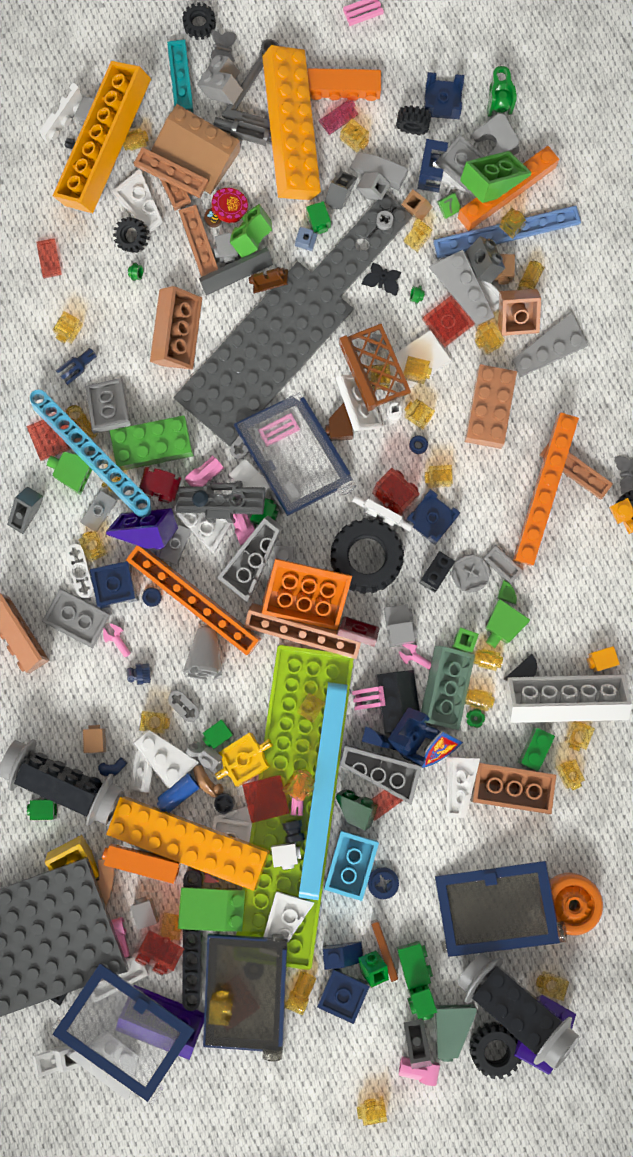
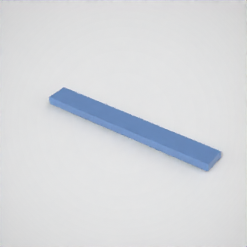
M575 205L435 239L433 244L439 259L451 256L461 250L466 252L480 236L492 239L497 245L579 225L581 220Z

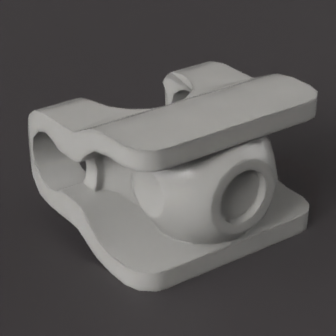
M498 114L487 123L477 128L472 134L474 141L477 143L484 140H492L496 143L495 149L487 156L505 151H510L513 155L519 152V139L504 114Z

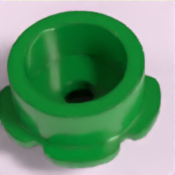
M134 262L128 268V276L132 281L142 279L143 266Z
M413 286L411 289L410 301L415 302V304H418L419 301L422 302L424 299L425 291L422 290V286Z
M473 709V711H469L466 715L467 724L470 727L479 728L485 722V715L479 709Z

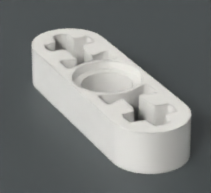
M72 544L67 548L66 555L76 593L82 598H90L94 594V588L85 551L80 545ZM74 548L81 552L78 554V559L80 561L83 559L84 562H78L73 565L72 562H76L75 556L71 555ZM79 566H83L86 569V573L81 577H78L75 573L76 568ZM88 577V581L84 582L87 587H90V590L85 595L84 592H80V589H83L82 582L78 583L77 580H84Z

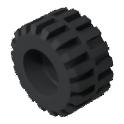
M492 1022L491 1025L484 1023L485 1027L481 1028L479 1026L477 1028L478 1032L476 1034L473 1032V1039L469 1043L472 1060L476 1068L486 1077L489 1075L491 1079H495L496 1076L499 1079H504L503 1075L506 1074L509 1077L512 1075V1070L516 1072L518 1069L516 1065L521 1064L522 1061L514 1056L518 1039L501 1024L499 1025L496 1022ZM501 1040L507 1046L505 1055L496 1061L487 1059L484 1055L486 1046L491 1041Z

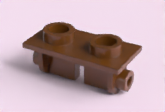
M277 267L266 272L267 275L261 272L251 274V277L248 278L249 283L253 284V294L287 285L288 269Z

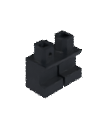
M439 551L419 584L435 593L454 565L455 560Z

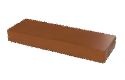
M376 919L371 921V925L384 962L387 964L391 982L398 980V975L380 923Z

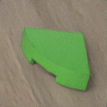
M503 580L497 599L516 605L517 596L514 588L509 582Z

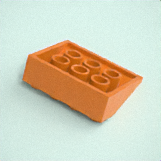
M275 558L262 602V614L338 630L352 575Z

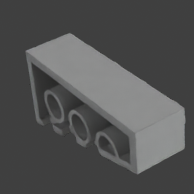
M269 516L262 520L217 577L246 602L251 598L283 528Z

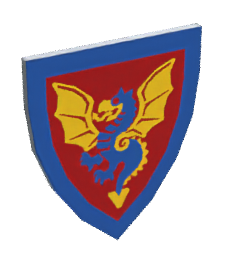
M442 731L424 749L423 757L426 758V761L421 768L438 763L453 753L463 741Z

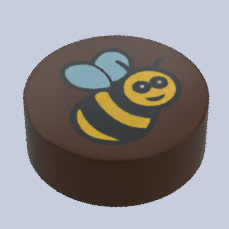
M211 208L204 214L205 222L209 227H218L223 222L218 219V216L212 212Z

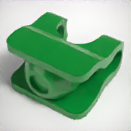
M498 66L493 71L487 104L488 117L492 116L493 110L498 113L508 111V115L513 113L517 94L516 88L511 81L510 70L506 66ZM498 73H503V74H505L506 79L503 80V81H500V80H499V77L497 76V74H498Z

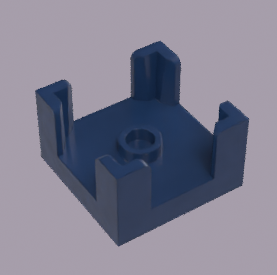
M428 72L424 100L425 111L428 110L431 113V117L460 120L464 75L456 74L454 82L436 80L437 73Z
M426 139L417 189L439 193L440 184L426 182L427 179L441 182L444 170L433 167V165H436V160L442 154L431 152L432 150L447 152L449 142Z
M430 489L417 508L407 517L406 522L414 525L412 528L436 545L458 518L460 512L454 507L450 509L437 498L438 494Z
M128 561L90 569L98 608L103 609L117 603L138 601L131 575L132 568Z
M408 708L388 740L405 760L423 766L426 758L416 754L425 738L433 741L441 732L436 728L426 725L424 721H429L430 719L427 714Z
M339 968L331 969L324 991L317 1001V1008L354 1024L370 985L361 978L358 980L343 973Z

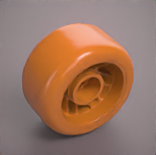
M562 873L550 879L558 931L567 935H582L591 931L598 924L603 913V899L597 886L588 878L577 873ZM541 895L540 905H541L542 913H543V915H544V917H545L544 906H543L542 895ZM571 900H576V901H577V906H576V908L573 909V910H570V909H569V903H570V901H571Z

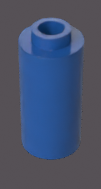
M187 773L171 788L157 797L159 801L157 805L162 811L170 813L199 790L200 787L194 778Z

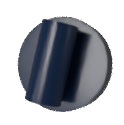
M135 663V669L131 667L126 669L128 682L132 683L137 680V685L151 682L149 663Z

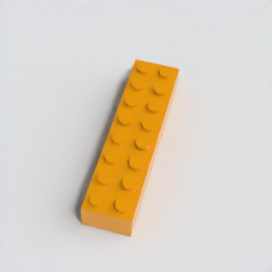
M271 45L262 58L278 198L312 200L321 192L305 50Z
M115 61L110 62L52 195L64 206L93 214L151 81V78L140 66Z
M126 796L119 798L106 835L253 891L258 887L270 853L268 849L172 813L164 812L161 809Z

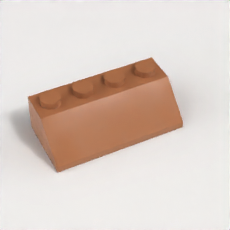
M175 286L159 289L150 362L164 367L193 370L202 297Z
M0 593V637L9 644L7 649L11 655H15L19 660L17 665L21 671L32 673L49 662V659L10 597Z
M479 763L470 801L552 814L557 775Z

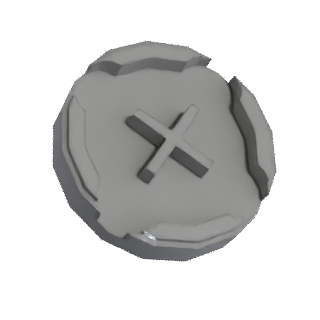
M473 554L464 555L453 565L452 579L455 585L462 591L469 593L477 592L488 583L490 569L486 561L479 556Z

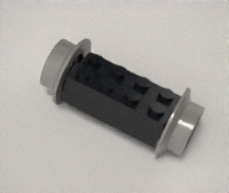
M32 739L27 744L17 740L12 742L0 764V777L8 780V789L10 791L20 786L87 817V826L91 825L95 820L105 825L110 822L119 798L122 797L124 788L113 784V774H109L102 783L99 778L86 776L79 769H71L66 767L65 763L61 761H53L43 753H35L37 745L35 739Z
M479 954L468 965L458 981V985L467 992L465 1002L467 1004L472 1001L477 1002L537 1055L534 1060L535 1065L545 1061L554 1070L558 1068L580 1039V1036L570 1028L572 1018L568 1017L563 1021L502 969L503 959L501 957L492 961L485 954Z

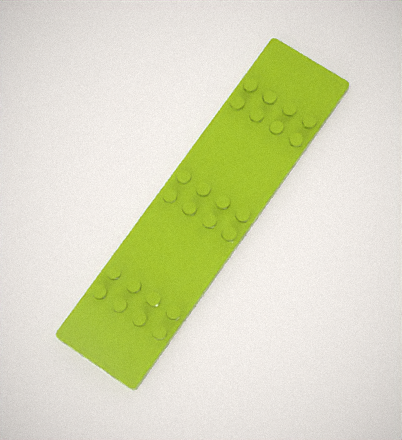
M279 645L276 652L264 742L270 739L273 744L272 747L264 751L265 758L270 767L259 774L249 843L270 850L257 889L253 891L243 887V890H245L242 931H237L236 935L264 936L276 891L299 898L328 682L348 685L319 899H305L314 902V905L292 935L287 948V967L310 970L313 963L354 658L328 651ZM292 775H298V783L299 775H305L304 793L306 795L303 798V816L297 815L298 807L296 808V815H290ZM301 819L302 827L300 831L304 833L305 840L295 842L296 847H300L301 859H298V864H295L292 869L283 870L282 866L274 867L272 845L286 844L285 836L287 833L283 830L282 823ZM234 947L233 957L236 960L277 965V956L261 952L259 947Z

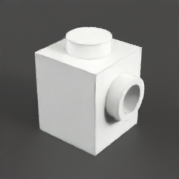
M295 842L272 845L271 847L274 867L282 866L283 870L292 869L295 864H298V859H301L300 847H296Z

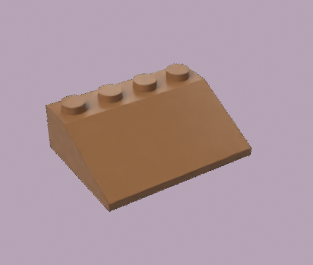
M176 104L167 117L151 152L208 179L209 183L205 192L211 195L239 154L240 141Z

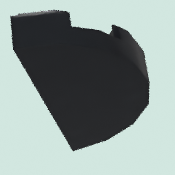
M531 653L504 680L507 682L510 677H534L537 671V661L534 655Z

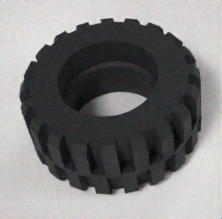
M363 518L361 521L354 520L351 524H346L335 536L331 546V567L334 572L352 575L349 590L358 591L362 594L376 593L387 588L399 575L404 562L403 544L401 539L397 537V532L395 530L392 531L388 524H382L377 519H374V521L368 520V518ZM361 539L375 540L384 550V564L374 573H360L350 564L349 551L352 545Z

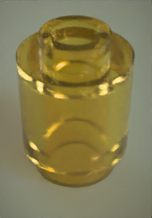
M140 127L129 131L123 143L125 151H134L147 146L146 142L149 141L146 130L142 131Z
M484 648L476 650L474 664L478 665V667L493 671L501 668L503 657L500 656V652Z
M475 688L473 690L468 689L465 704L471 708L488 711L489 708H493L495 697H492V692Z

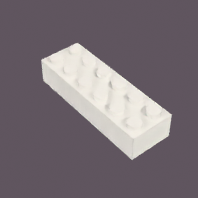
M625 675L510 677L507 680L506 697L511 723L629 720L632 702Z

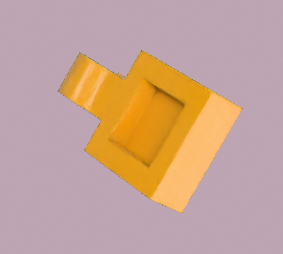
M627 498L609 508L617 524L623 522L628 534L633 533V507Z

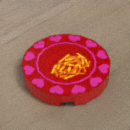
M222 188L213 195L211 209L221 221L236 223L247 213L248 201L239 190Z

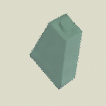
M474 1004L435 1005L438 1012L435 1013L436 1055L441 1061L451 1062L453 1059L459 1058L477 1012Z

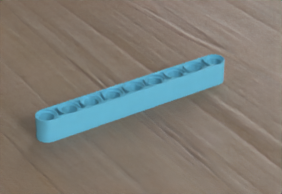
M43 390L32 391L30 402L34 411L137 516L147 517L152 510L148 496ZM39 399L44 400L41 403H36V401ZM56 412L54 416H48L49 413ZM63 425H69L67 429H61ZM76 438L82 439L80 442H73ZM89 451L95 452L93 455H86ZM101 464H107V465H108V466H107L106 468H104V469H100V468H99V466H100ZM114 477L121 478L118 482L112 481ZM128 490L134 491L132 495H125V492ZM144 503L147 506L144 509H139L138 505Z

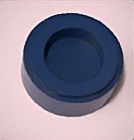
M148 588L144 591L142 599L147 606L156 607L161 603L162 594L156 588Z

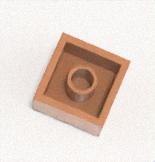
M538 290L499 291L498 327L501 335L540 333L541 296Z

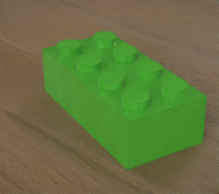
M185 415L109 430L115 462L122 471L194 456Z

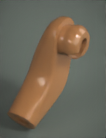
M202 765L193 768L197 785L205 793L214 798L223 793V786L221 784L215 785L209 779Z

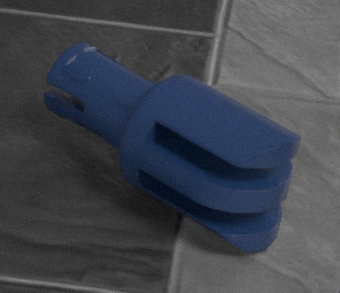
M88 348L78 358L71 357L55 370L57 373H60L72 364L69 369L61 374L60 377L62 379L78 370V372L65 381L67 386L85 372L84 369L87 364L97 358L96 354L92 353L94 351L91 348Z

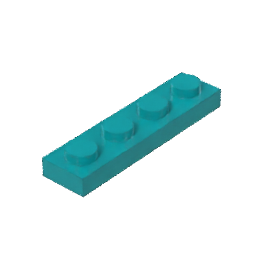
M167 41L174 107L178 104L186 110L194 112L186 41Z

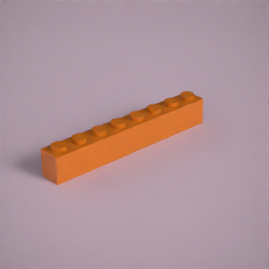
M561 412L557 415L513 561L534 566L579 420L578 417Z
M136 546L127 557L126 561L245 655H250L262 640L253 631L244 628L245 625L149 549Z

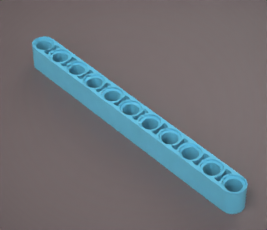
M328 682L299 898L319 899L348 686L345 684Z

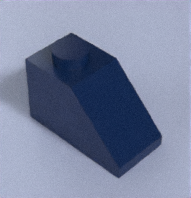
M362 941L322 946L325 970L345 968L358 964L359 957L363 956Z

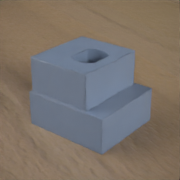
M300 227L295 240V246L313 252L318 234L313 233V230ZM304 235L309 236L308 240L303 239Z

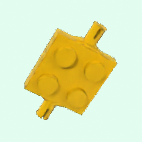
M248 733L218 752L223 757V769L215 773L216 778L220 780L228 775L235 787H239L269 768L270 766L265 758L264 751L273 746L271 740L267 739L262 744H259L253 733Z

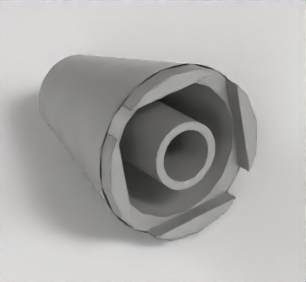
M202 625L201 628L197 629L183 674L188 673L187 676L190 678L208 680L207 677L214 676V680L222 677L217 632L209 625Z

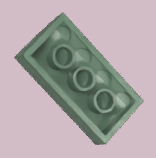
M435 646L421 712L427 714L430 718L429 721L425 720V723L455 730L460 729L475 658L474 654L444 646Z

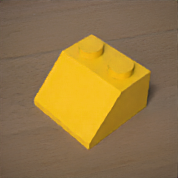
M83 835L47 852L45 864L49 870L88 857L95 878L99 877V871L92 850Z

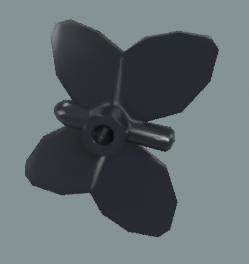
M372 263L371 273L363 278L361 284L375 287L379 283L378 288H382L384 284V290L387 293L397 296L398 284L396 281L399 279L401 272L397 270L388 272L387 269L383 270L381 265Z

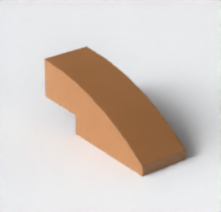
M100 858L98 860L99 879H96L107 908L114 886L116 868L104 866L105 860Z

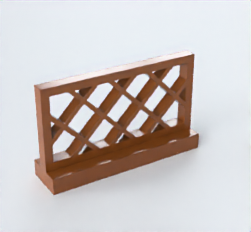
M382 324L375 325L348 337L345 335L339 338V346L368 412L374 410L377 406L411 393ZM380 331L382 336L380 342L370 339L372 332ZM357 338L365 340L363 348L355 347L352 340ZM367 342L378 346L375 354L364 350ZM380 347L388 350L389 355L387 359L377 356ZM362 354L373 358L370 366L361 363ZM375 359L385 363L382 371L372 368ZM387 364L396 368L395 376L384 373ZM370 371L380 375L377 384L369 381L368 374ZM382 376L393 380L390 388L379 385ZM395 381L402 383L405 388L401 392L391 389ZM377 388L388 392L385 398L377 400L375 395Z

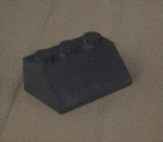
M414 670L376 675L377 687L383 686L386 705L380 706L384 733L393 732L408 708L420 712Z

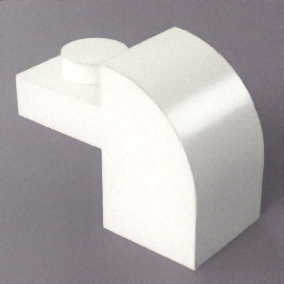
M64 1045L32 1056L36 1077H42L56 1071L64 1073L81 1067L67 1055L73 1049L68 1045Z

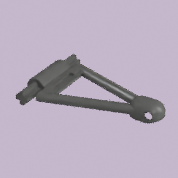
M266 39L262 42L259 57L241 84L243 91L234 105L229 104L222 114L223 118L233 120V122L215 117L214 126L222 131L231 133V136L266 146L267 143L272 145L269 119L238 111L237 108L263 68L262 56L271 45L279 46L272 39Z

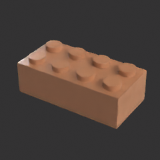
M479 365L464 442L502 449L505 443L517 371Z

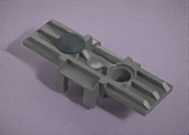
M208 481L207 486L203 487L179 486L176 513H203L209 523H216V519H226L228 523H235L236 519L233 517V514H263L266 488L243 487L242 481H236V483H214L213 481ZM214 490H232V493L214 494ZM243 498L242 503L238 505V501Z

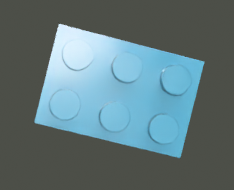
M340 830L324 890L363 901L379 842Z

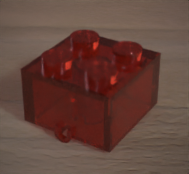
M391 468L376 483L372 494L383 503V507L403 516L416 502L420 493L413 483H408L404 479V475L399 470Z
M148 930L142 935L132 957L136 958V963L142 966L147 964L153 967V972L163 976V974L167 975L174 971L184 948L171 942L169 937H162Z

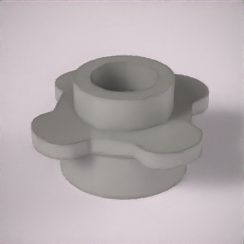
M373 333L370 339L380 342L382 336ZM369 343L370 348L376 351L378 346ZM380 347L377 355L380 354V350L384 348Z

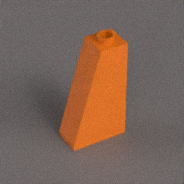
M110 844L109 848L105 847L102 859L105 860L104 866L172 884L177 879L181 865L179 862L155 853L116 844Z

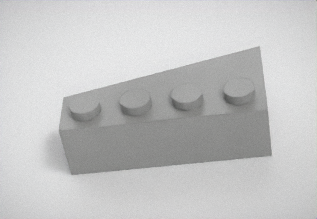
M349 745L344 746L340 761L342 767L412 805L422 766Z

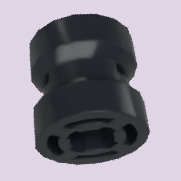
M228 793L218 795L214 801L215 809L222 814L230 812L235 805L234 798Z
M301 819L282 823L283 830L287 833L285 836L286 843L305 840L304 833L300 831L302 827Z

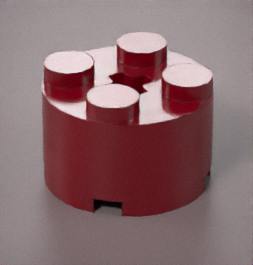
M145 467L139 488L148 498L158 497L159 502L169 504V502L175 501L181 477L175 479V474L156 468L152 472L149 471L150 467Z

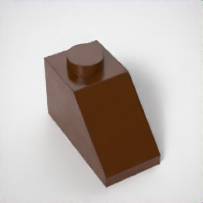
M345 403L329 418V425H325L326 434L330 436L331 441L353 439L352 424Z

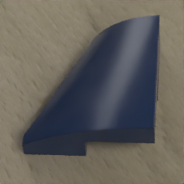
M364 726L361 742L396 750L389 742L387 736Z

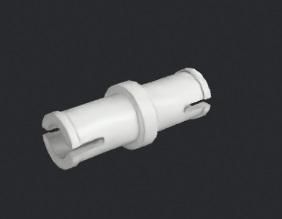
M392 403L388 408L387 419L388 421L391 420L390 423H396L401 418V405L398 406V403Z

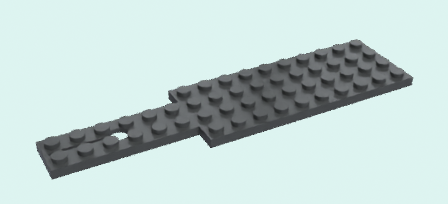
M385 193L383 199L376 201L312 273L297 261L288 271V284L273 288L173 398L231 447L239 436L234 424L264 410L351 314L354 308L344 301L341 296L413 216ZM381 211H389L393 215V224L388 230H381L376 224L377 215ZM385 219L383 222H385V224H387V223H388V219ZM363 238L369 242L370 246L367 250L359 251L355 247V242Z

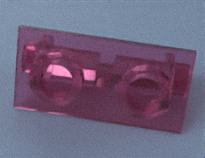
M347 100L318 122L331 135L359 114L354 108L356 107L354 101Z

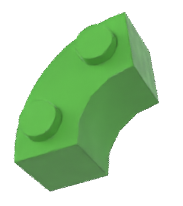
M260 204L253 207L242 217L243 222L239 227H235L231 234L230 243L242 258L255 253L261 240L273 230L272 221Z

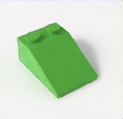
M505 151L467 161L460 181L478 200L485 203L498 199L531 176L532 172L510 151Z
M181 887L178 929L242 931L245 890L235 888Z

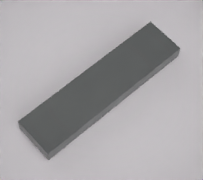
M265 247L202 276L199 280L207 296L251 274L272 266L273 262L269 250Z

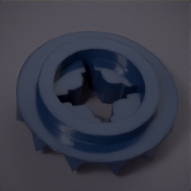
M387 867L377 868L371 872L368 880L370 893L378 899L393 897L399 888V879L396 873ZM380 875H382L384 880H392L386 884L387 891L382 886L375 887L380 882Z

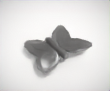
M211 30L212 38L215 42L213 44L215 49L212 50L211 59L217 54L227 56L234 62L235 60L230 54L232 48L228 47L234 44L236 34L234 32H226L221 35L216 30Z
M617 456L614 457L618 470L624 471L620 473V477H624L620 481L621 494H624L633 489V458L629 460L626 457Z

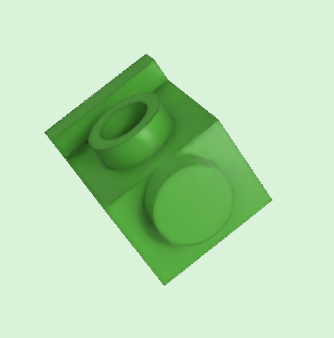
M460 627L457 630L452 648L464 652H473L479 634Z

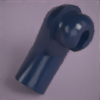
M122 757L114 765H107L103 762L99 764L98 771L102 776H108L109 774L116 776L128 762Z

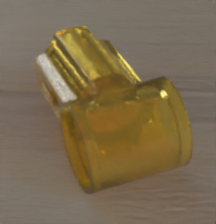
M530 261L516 290H523L522 287L535 289L545 267L537 261Z
M77 405L69 406L66 414L70 417L73 412L80 413L79 418L72 420L91 439H94L98 433L93 434L91 423L83 413L82 408Z
M300 971L295 986L290 991L289 998L285 1003L286 1009L303 1016L316 977Z

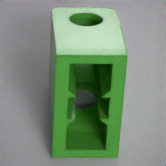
M63 452L60 459L50 456L47 461V466L55 469L52 476L81 495L92 469L78 455Z
M499 599L485 626V629L491 633L486 643L493 648H496L500 640L508 644L529 623L530 619Z

